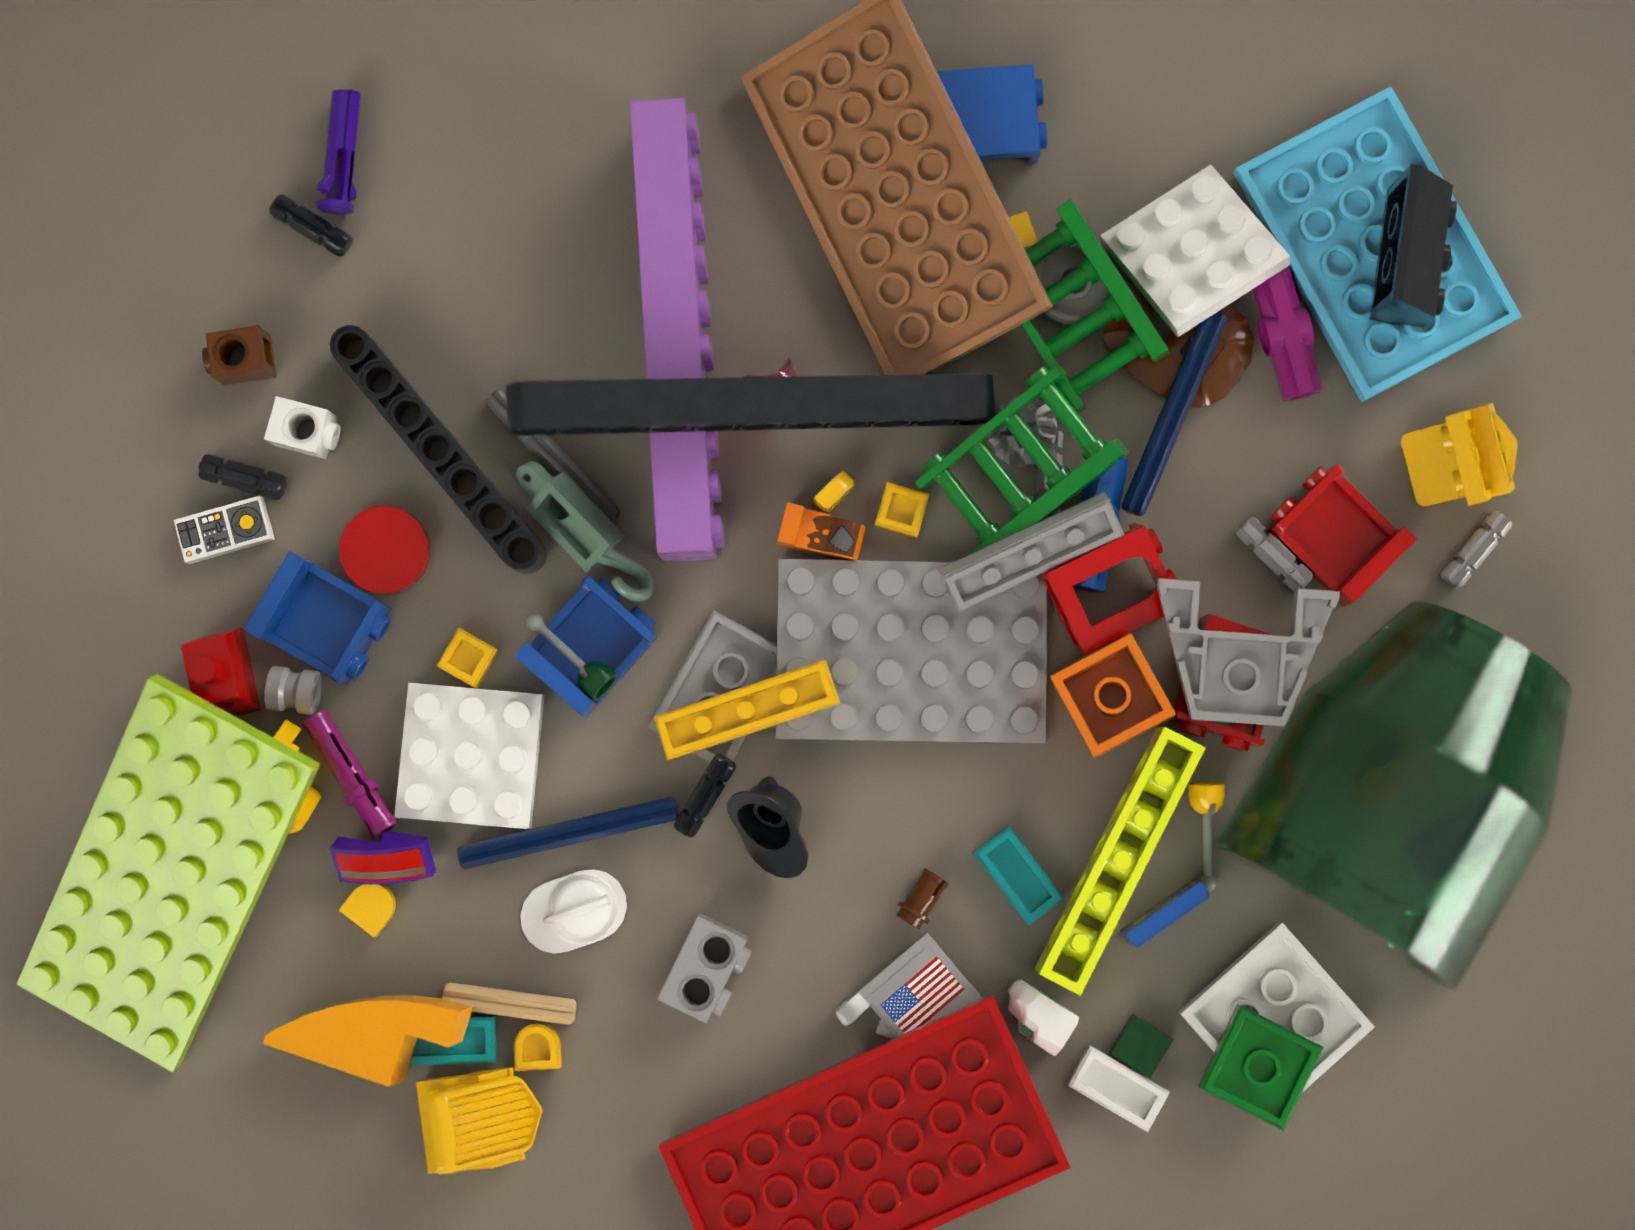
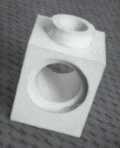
M276 396L264 440L280 448L326 460L329 449H335L340 437V425L337 424L338 417L327 409ZM307 419H313L315 424L314 432L310 437L299 440L297 436L298 426Z

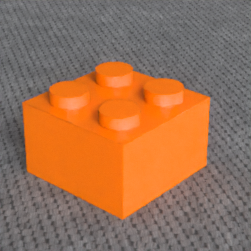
M1131 633L1050 676L1053 686L1094 760L1171 720L1176 715Z

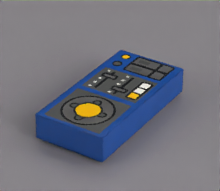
M1192 879L1122 928L1120 932L1129 944L1139 947L1207 900L1210 893L1201 881Z

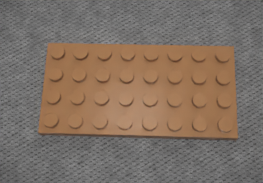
M864 0L740 77L884 375L931 374L1053 307L902 0Z

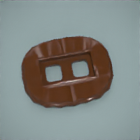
M1129 280L1126 283L1149 318L1155 309L1133 282ZM1232 303L1220 310L1227 315V322L1196 392L1191 408H1204L1225 398L1240 381L1244 371L1252 362V348L1255 338L1249 328L1247 317L1238 312ZM1125 317L1118 322L1114 318L1104 325L1103 337L1110 353L1128 342L1127 336L1134 332ZM1197 325L1179 337L1171 331L1166 339H1162L1170 354L1154 364L1149 355L1143 359L1138 356L1122 367L1143 385L1160 396L1167 398L1184 358L1181 354V348L1188 338L1194 334Z

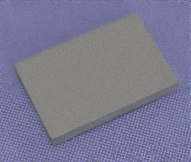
M713 610L655 716L777 676V645ZM653 718L648 728L658 733V729ZM747 735L694 753L709 762L712 761L716 754H722L733 761Z

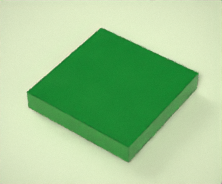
M1237 1004L1197 1087L1284 1131L1324 1047Z

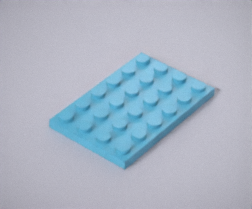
M1391 86L1238 166L1233 172L1260 222L1290 255L1289 268L1293 282L1361 403L1522 317L1457 203L1454 223L1451 228H1447L1445 244L1451 246V256L1446 271L1441 272L1439 288L1445 290V300L1440 315H1436L1423 328L1369 320L1387 189L1411 164L1421 165L1444 179ZM1452 194L1451 200L1456 201Z

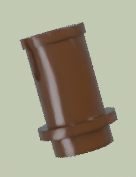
M924 868L922 875L905 902L899 901L897 904L900 909L896 915L913 927L920 929L923 923L928 924L930 922L927 916L949 883Z

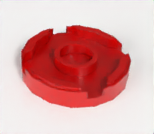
M374 506L358 513L346 525L340 540V561L346 575L358 587L378 595L397 594L406 590V588L410 587L414 582L416 583L424 575L430 560V540L423 526L409 512L394 506Z

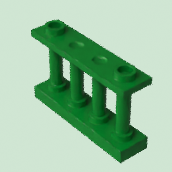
M1069 199L1056 208L1062 219L1055 224L1057 229L1025 249L1032 265L1040 262L1065 244L1070 247L1077 243L1085 255V258L1079 261L1080 267L1045 289L1052 306L1090 281L1092 284H1095L1101 280L1110 295L1103 299L1105 302L1103 305L1046 342L1043 341L1032 324V319L1021 325L1050 370L1060 367L1054 357L1114 318L1118 322L1125 317L1134 331L1127 336L1128 342L1068 380L1065 376L1056 384V387L1078 412L1086 409V406L1079 397L1080 393L1138 356L1143 359L1149 355L1155 364L1168 356L1170 352L1072 199Z
M1044 366L1025 381L1029 389L946 457L942 452H939L920 468L924 475L915 481L919 489L928 488L937 482L978 534L975 539L980 545L970 554L1047 519L1130 453L1118 438L1112 439L1109 443L1103 437L1098 440L1056 387V384L1068 375L1062 367H1055L1050 371L1047 366ZM1040 397H1042L1084 450L1081 455L1086 461L1072 472L1067 466L1061 467L1020 415L1022 411ZM1005 425L1048 478L1046 485L1050 490L1037 500L1032 494L1027 497L985 443ZM970 454L1013 507L1010 512L1015 518L1002 528L997 522L992 524L950 471Z

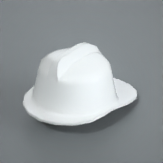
M595 869L578 871L546 882L532 890L523 903L520 914L521 927L528 941L539 950L553 954L568 952L603 940L615 933L624 921L627 910L626 895L619 881L610 874Z

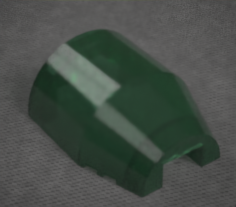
M1414 601L1370 637L1371 639L1351 656L1342 660L1338 664L1339 666L1319 683L1314 684L1304 693L1214 846L1248 867L1268 872L1305 896L1319 900L1389 943L1388 946L1410 959L1408 965L1444 987L1456 990L1549 832L1572 687L1566 678L1553 666L1506 635L1456 611L1427 602Z

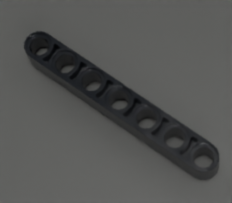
M345 325L337 329L330 340V351L333 357L503 562L516 572L522 574H532L540 570L547 557L543 542L379 345L358 326ZM355 340H362L364 342L362 353L356 358H346L347 346ZM384 373L391 374V386L384 392H374L373 384L375 379ZM410 407H419L420 418L416 424L407 427L401 424L403 412ZM438 440L447 441L449 446L447 455L441 460H431L429 450L432 444ZM465 474H475L477 485L473 492L467 495L459 494L457 491L458 480ZM493 508H503L506 514L504 523L497 529H488L485 525L486 514ZM522 541L532 542L534 554L530 561L521 564L516 563L513 558V551L516 545Z

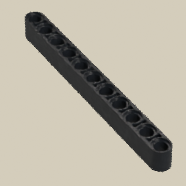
M991 374L520 381L506 385L508 432L510 435L516 436L968 426L986 424L996 416L994 383Z

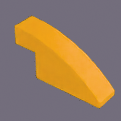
M390 995L352 1000L306 1014L266 1034L263 1044L390 1087L405 1080L417 1038L448 1048L463 1042L473 1006L442 998L417 995Z

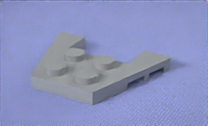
M1157 578L1156 587L1190 719L1285 726L1307 676V669L1317 645L1321 643L1324 636L1322 633L1331 612L1338 603L1340 592L1295 588L1292 628L1289 636L1200 630L1197 627L1201 581Z

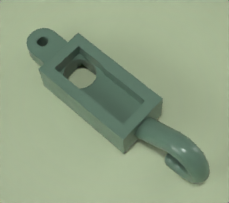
M534 461L527 462L517 469L516 480L518 484L533 499L526 507V510L586 573L600 564L613 567L630 575L639 585V589L632 588L621 577L616 576L612 579L611 583L619 594L635 602L647 601L654 592V580L647 568L614 549L625 535L564 472L552 477L540 464ZM553 498L568 511V516L553 503Z

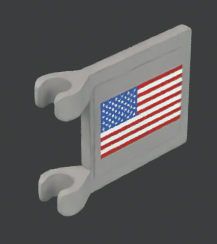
M926 932L860 990L839 1005L836 1009V1016L843 1025L847 1026L870 1006L892 1033L898 1037L983 998L928 932Z

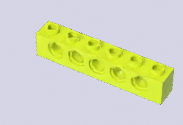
M1167 727L1155 729L1034 968L1038 974L1081 996L1206 749L1205 747Z

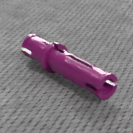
M327 710L320 711L304 721L302 724L303 729L307 731L324 758L325 763L329 766L346 793L344 801L349 807L354 806L371 833L372 839L394 828L398 822L393 818L378 794L379 785L375 779L369 780L352 753L351 748L329 716V712Z

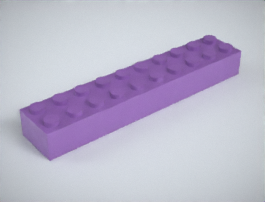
M685 98L630 101L646 378H706V371H714V359L710 336L703 334V328L711 327V312L707 290H701L700 284H708V265L704 245L698 246L699 240H706V231L701 201H695V197H703L699 158L692 156V154H700V136L696 113L687 112ZM718 432L650 433L657 554L664 563L717 559V548L725 547L724 524L721 521V515H715L714 504L722 503L721 478L718 475V470H712L711 459H719Z

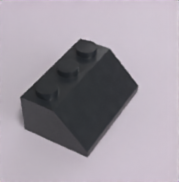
M1411 164L1387 189L1369 320L1423 328L1436 315L1439 316L1443 309L1445 290L1439 288L1441 272L1446 271L1450 261L1451 246L1445 244L1447 228H1451L1455 220L1457 202L1451 200L1453 185L1421 165Z

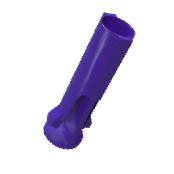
M351 89L332 91L324 176L317 185V191H320L321 194H326L325 199L317 201V209L336 215L352 214L354 205L348 203V201L355 200L357 195L352 180L361 96L360 92Z

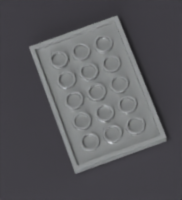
M779 559L777 676L826 660L840 704L776 725L775 739L1045 744L1047 587L1041 575L1035 576L958 612L938 570L953 562Z

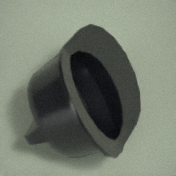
M772 776L763 778L750 791H740L733 794L727 802V812L753 860L766 872L777 877L793 878L799 876L805 870L808 863L807 848L799 832L802 816V807L799 800L792 792L779 786Z

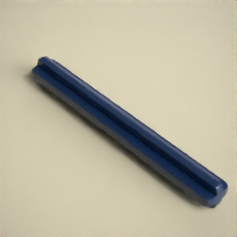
M1221 311L1216 312L1197 325L1122 502V509L1129 514L1141 517L1147 511L1227 322V315Z
M667 797L464 844L457 848L458 860L462 869H469L663 824L677 819L679 815L675 799Z

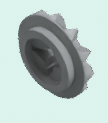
M1037 399L1022 411L1020 415L1028 425H1034L1031 429L1046 448L1051 451L1057 436V421L1050 407L1044 401ZM1013 401L1006 405H999L1000 412ZM1006 425L988 439L995 448V456L1009 465L1028 467L1036 464L1014 436H1009L1012 433Z

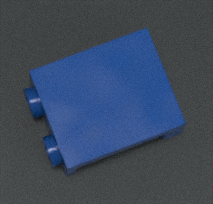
M1033 64L937 71L981 161L1027 157L1028 164L1037 163L1041 149L1047 148V128L1045 122H1038L1037 106H1043L1042 79H1034Z
M289 551L243 630L293 655L328 675L336 683L348 685L351 679L357 680L364 671L369 660L365 654L373 640L378 642L388 630L391 623V618L388 617V614L392 607L302 556Z
M589 575L582 580L584 583L582 587L546 627L585 663L600 661L613 669L618 674V678L612 687L598 700H591L578 684L579 669L541 634L531 644L526 642L514 655L584 717L589 716L658 638L650 630L656 624L636 605L629 612L617 601L621 594L615 590L606 578L602 576L596 582Z

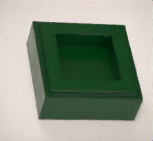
M1132 1014L1109 1053L1151 1079L1174 1039Z

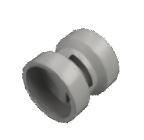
M272 666L265 685L264 701L266 709L284 711L286 708H294L299 714L314 715L321 698V673L312 670L292 673L288 667Z

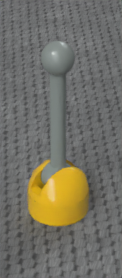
M1218 782L1188 783L1190 806L1202 815L1203 875L1199 881L1203 883L1208 892H1211L1217 886V880L1212 875L1211 815L1218 812L1224 804L1225 784Z

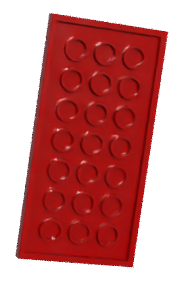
M993 994L665 1140L658 1146L695 1230H932L1071 1168Z

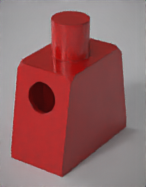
M243 628L196 638L181 644L191 693L233 716L261 710Z

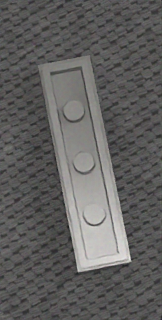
M1103 492L938 570L957 611L960 612L1124 536V533L1107 494Z

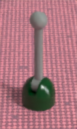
M532 613L527 616L525 621L527 628L531 631H538L579 669L578 684L591 700H598L612 687L618 678V674L613 669L600 661L585 663L543 624L541 615Z

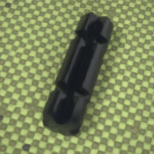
M284 194L278 195L270 206L269 212L274 218L284 224H288L292 229L318 245L322 246L324 244L328 251L338 257L344 256L352 244L353 239L348 233L338 227L333 228L330 222L302 205L298 207L295 201Z
M211 454L204 455L199 463V477L202 480L218 483V480H222L221 484L223 486L256 495L261 491L263 497L280 500L287 488V477L272 471H268L267 475L263 474L264 469L233 460H227V463H224V458Z
M716 754L706 769L708 774L704 773L685 804L687 809H683L674 823L677 831L691 838L696 835L704 822L702 818H706L724 789L725 785L723 782L727 783L736 769L735 762L722 754Z

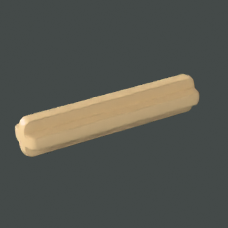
M458 983L446 984L442 992V999L473 1006L472 1012L566 1025L572 1024L576 1017L577 1003L574 999Z

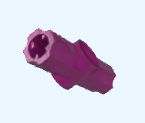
M1288 266L1252 289L1260 316L1257 324L1259 340L1267 357L1271 356L1283 402L1303 399L1320 393L1323 390L1311 348L1314 343L1312 322L1307 310L1304 307L1300 308L1291 271Z

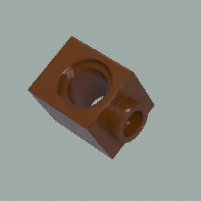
M256 325L206 333L207 347L202 349L203 365L207 374H211V377L221 384L231 385L276 378L271 334L261 326ZM238 347H244L245 357L243 361L238 365L230 366L229 356L231 352Z

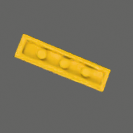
M822 660L655 716L654 720L667 760H673L838 705L840 700L826 660Z

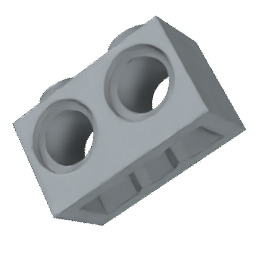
M700 913L657 1000L706 1024L712 1013L720 1017L732 993L724 987L732 972L741 975L752 950L744 947L749 937ZM712 937L725 939L730 946L729 957L723 961L710 959L705 951L707 940ZM694 978L704 980L710 988L709 998L703 1002L690 1000L685 992V985L689 980Z

